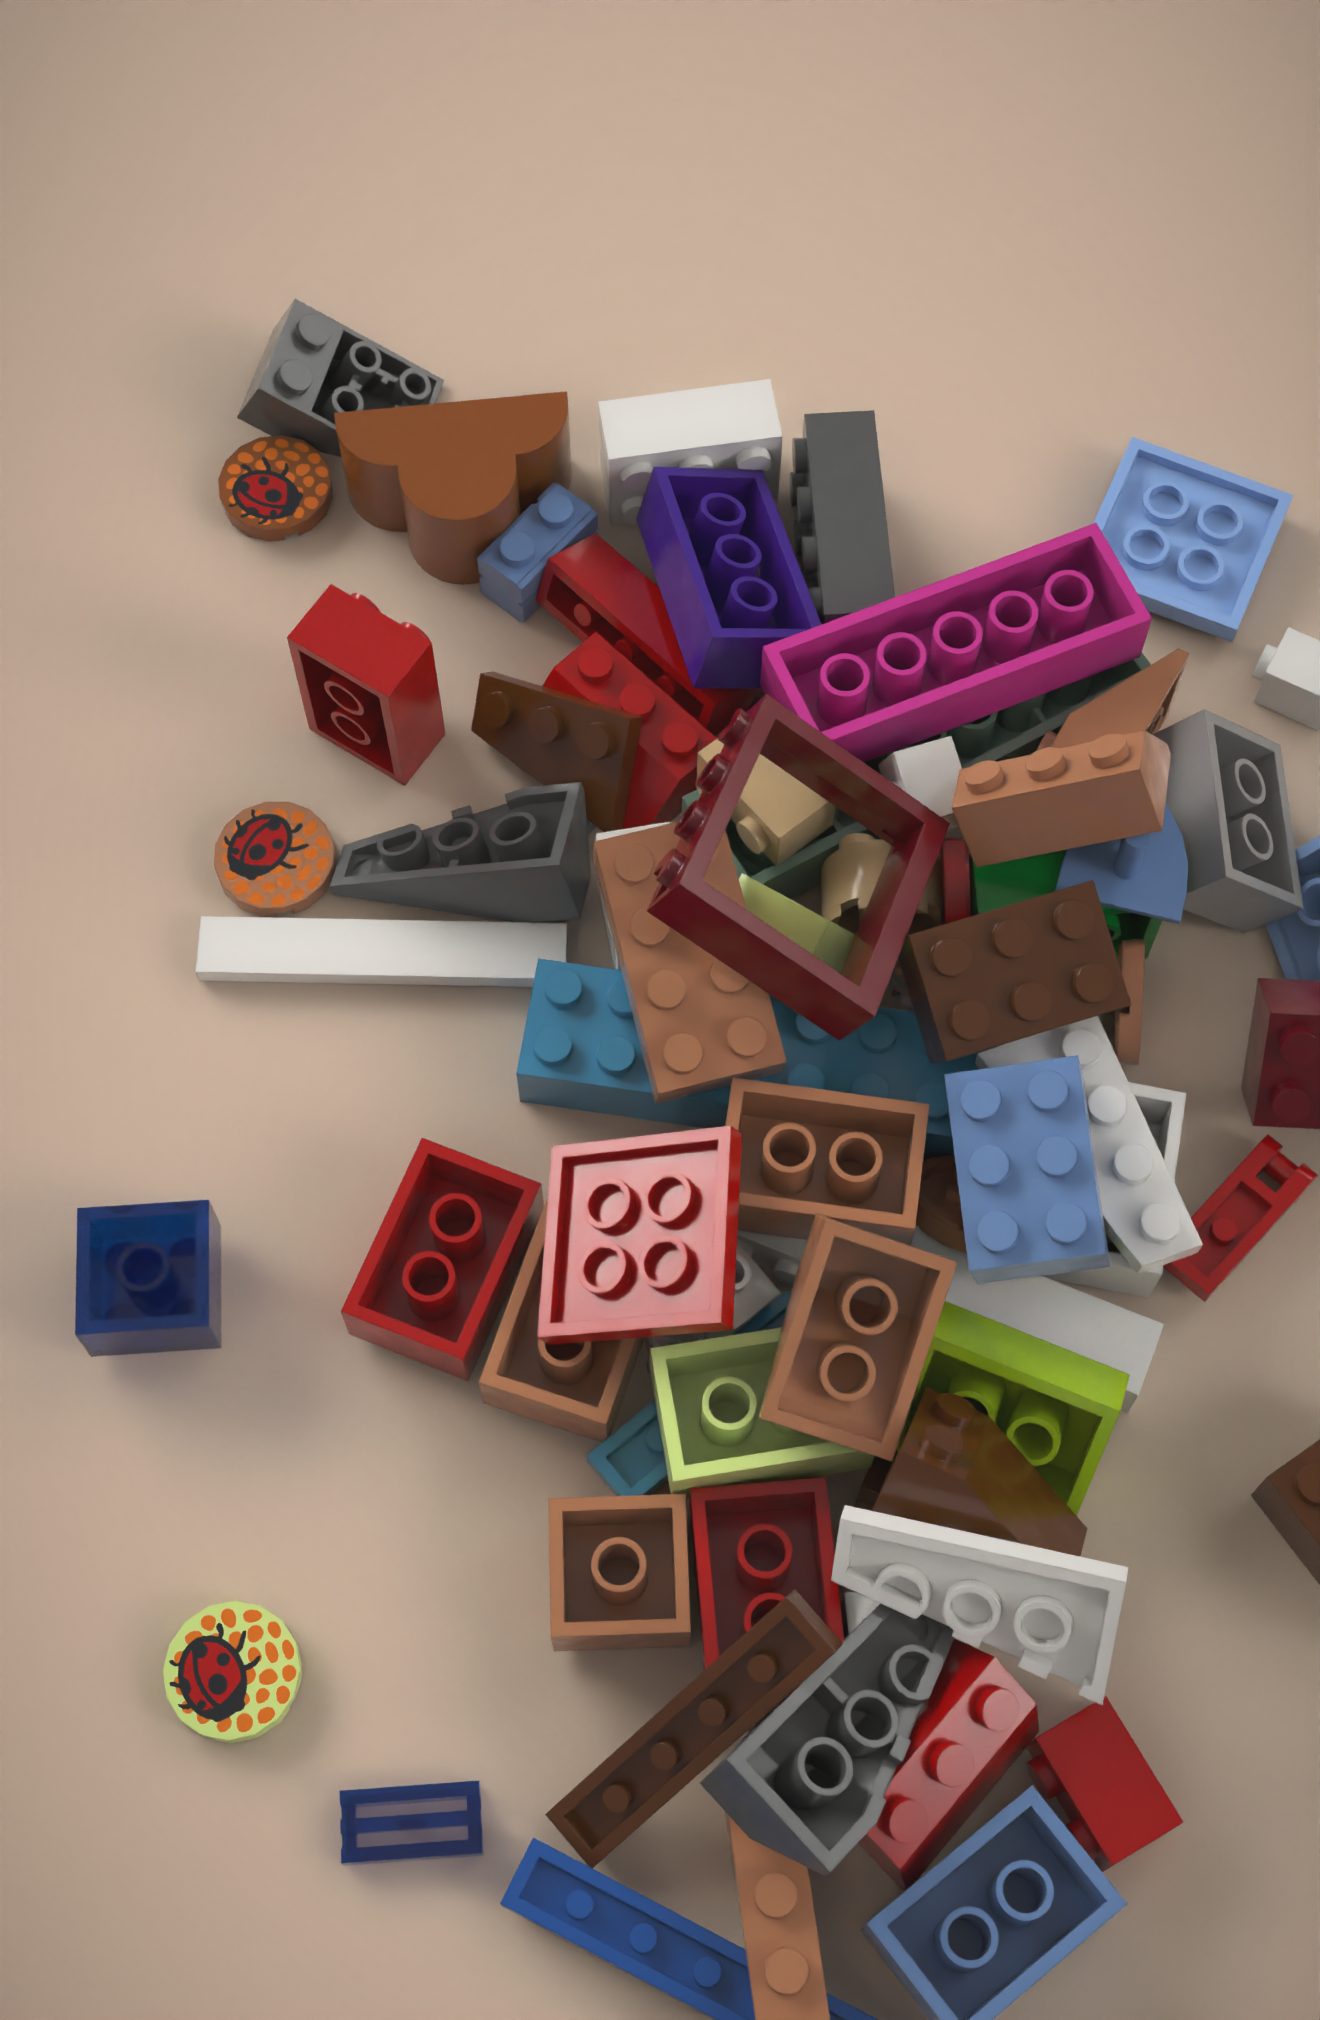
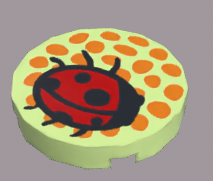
M239 1601L208 1606L185 1621L169 1644L163 1668L166 1698L179 1719L203 1737L231 1744L259 1738L281 1723L290 1710V1705L296 1698L297 1689L299 1690L303 1675L299 1646L284 1622L260 1605Z

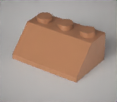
M1144 730L1125 735L1108 734L1092 742L1064 748L1047 747L1031 755L998 762L994 760L981 761L970 768L959 770L952 810L976 867L1159 832L1163 830L1171 752L1167 743Z

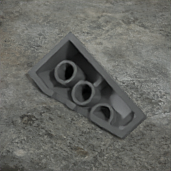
M581 782L522 788L506 793V804L475 814L471 806L468 805L451 811L452 820L428 829L421 830L415 824H408L345 844L330 888L333 894L337 896L510 922L534 923L581 918L591 878L583 785Z
M880 1603L842 1641L843 1645L837 1652L788 1694L700 1784L750 1839L824 1876L828 1875L877 1823L886 1802L884 1796L896 1767L903 1762L911 1743L909 1737L923 1703L929 1699L955 1638L952 1637L953 1629L923 1614L917 1619H913Z

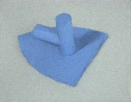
M1166 803L1162 831L1067 849L1060 868L1055 891L1094 880L1102 906L1180 924L1187 894L1188 860L1183 836Z

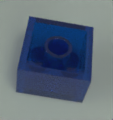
M209 1200L77 1208L75 1335L91 1357L221 1348V1224Z

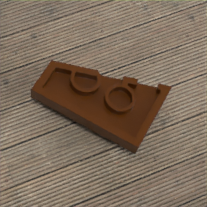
M494 671L480 673L471 731L543 786L581 782L585 791L587 820L603 832L622 829L642 716Z

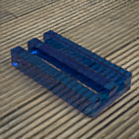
M480 1781L340 1791L342 1819L340 1820V1833L342 1835L341 1864L343 1866L484 1856ZM467 1799V1810L357 1818V1807ZM468 1826L467 1840L358 1847V1834Z

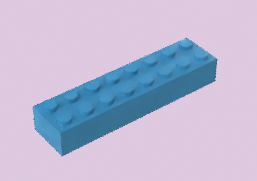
M538 958L516 1072L520 1102L699 1128L725 1126L731 1085L655 1104L621 970ZM769 994L787 1063L779 1074L754 1080L930 1104L923 1160L948 1154L954 1155L944 1074L978 1070L979 1068L975 1061L977 1054L980 1052L947 1062L930 1064L915 1012L879 1007L874 1018L839 1041Z

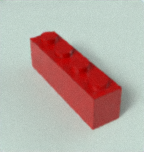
M597 533L548 558L535 601L578 639L584 642L592 634L598 632L714 736L729 725L738 708L745 712L748 711L757 688H693L660 588Z

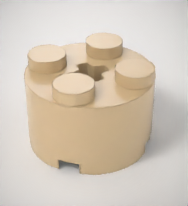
M853 833L841 838L839 850L832 853L824 861L821 869L822 917L856 935L891 849L889 843L884 840H876L873 836L865 833ZM937 856L907 935L944 925L941 858Z

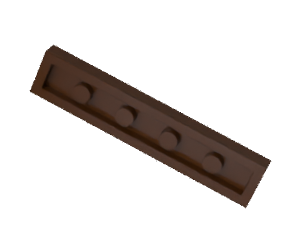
M795 1589L792 1590L545 1815L586 1864L593 1869L835 1654L843 1643Z

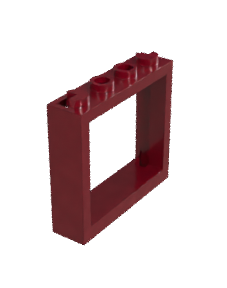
M766 694L747 712L738 708L729 725L719 733L718 741L723 743L724 746L721 753L716 754L708 762L697 780L696 786L703 790L699 800H695L685 810L674 829V834L680 837L676 849L670 850L665 855L654 872V875L657 876L656 880L660 883L647 912L840 1041L876 1016L950 823ZM759 754L891 845L840 973L703 881V877Z

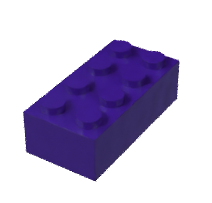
M653 467L636 521L693 688H762L760 678L763 646L822 625L763 470Z

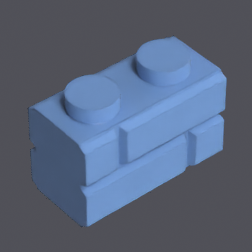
M553 482L537 498V504H531L477 557L478 571L481 574L479 577L481 592L519 622L524 623L541 606L535 599L548 558L595 533L598 534L596 531L598 529V514L591 506L559 483Z

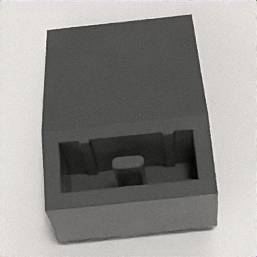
M294 299L271 333L237 418L270 436L283 435L301 439L321 453L341 457L334 413L435 404L444 380L305 303Z

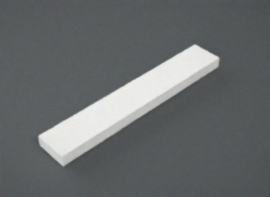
M201 916L196 974L199 981L533 987L538 958L567 962L568 925L567 923Z

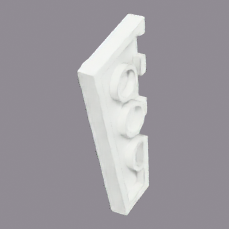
M1098 1016L1022 1038L977 1054L975 1064L979 1069L1078 1055L1084 1078L1105 1233L1137 1274L1199 1252L1203 1245Z
M845 1505L839 1523L831 1581L913 1619H917L922 1614L952 1628V1637L976 1648H979L981 1642H984L1018 1658V1667L1044 1679L1047 1678L1049 1673L1079 1686L1080 1696L1103 1705L1129 1567Z

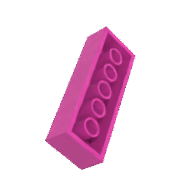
M1094 523L765 645L762 648L760 685L765 695H769L862 762H867L1139 658L1152 617L1098 524Z

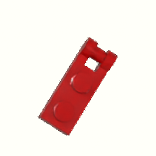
M1269 1134L1258 1143L1191 1217L1203 1244L1199 1252L1163 1265V1268L1204 1302L1209 1299L1318 1177V1174L1305 1163L1298 1167L1280 1151L1283 1145ZM1263 1171L1281 1185L1276 1193L1257 1178Z

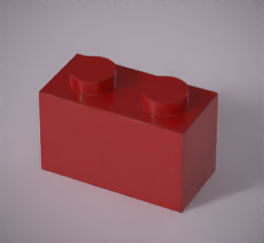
M1107 1696L1104 1697L1103 1705L1094 1702L1037 1736L1026 1747L1033 1758L1026 1762V1766L1035 1785L1047 1800L1053 1797L1057 1798L1070 1820L1065 1825L1066 1828L1102 1872L1184 1823Z

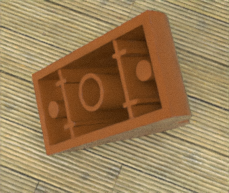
M567 391L334 413L348 496L353 508L365 521L375 527L393 532H407L410 550L418 565L429 575L447 583L462 585L480 583L479 577L481 574L478 571L477 557L531 504H537V498L553 482L559 483L567 490L570 487L572 467Z

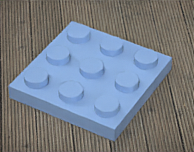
M1132 437L1093 524H1098L1149 612L1233 642L1288 511L1293 494Z

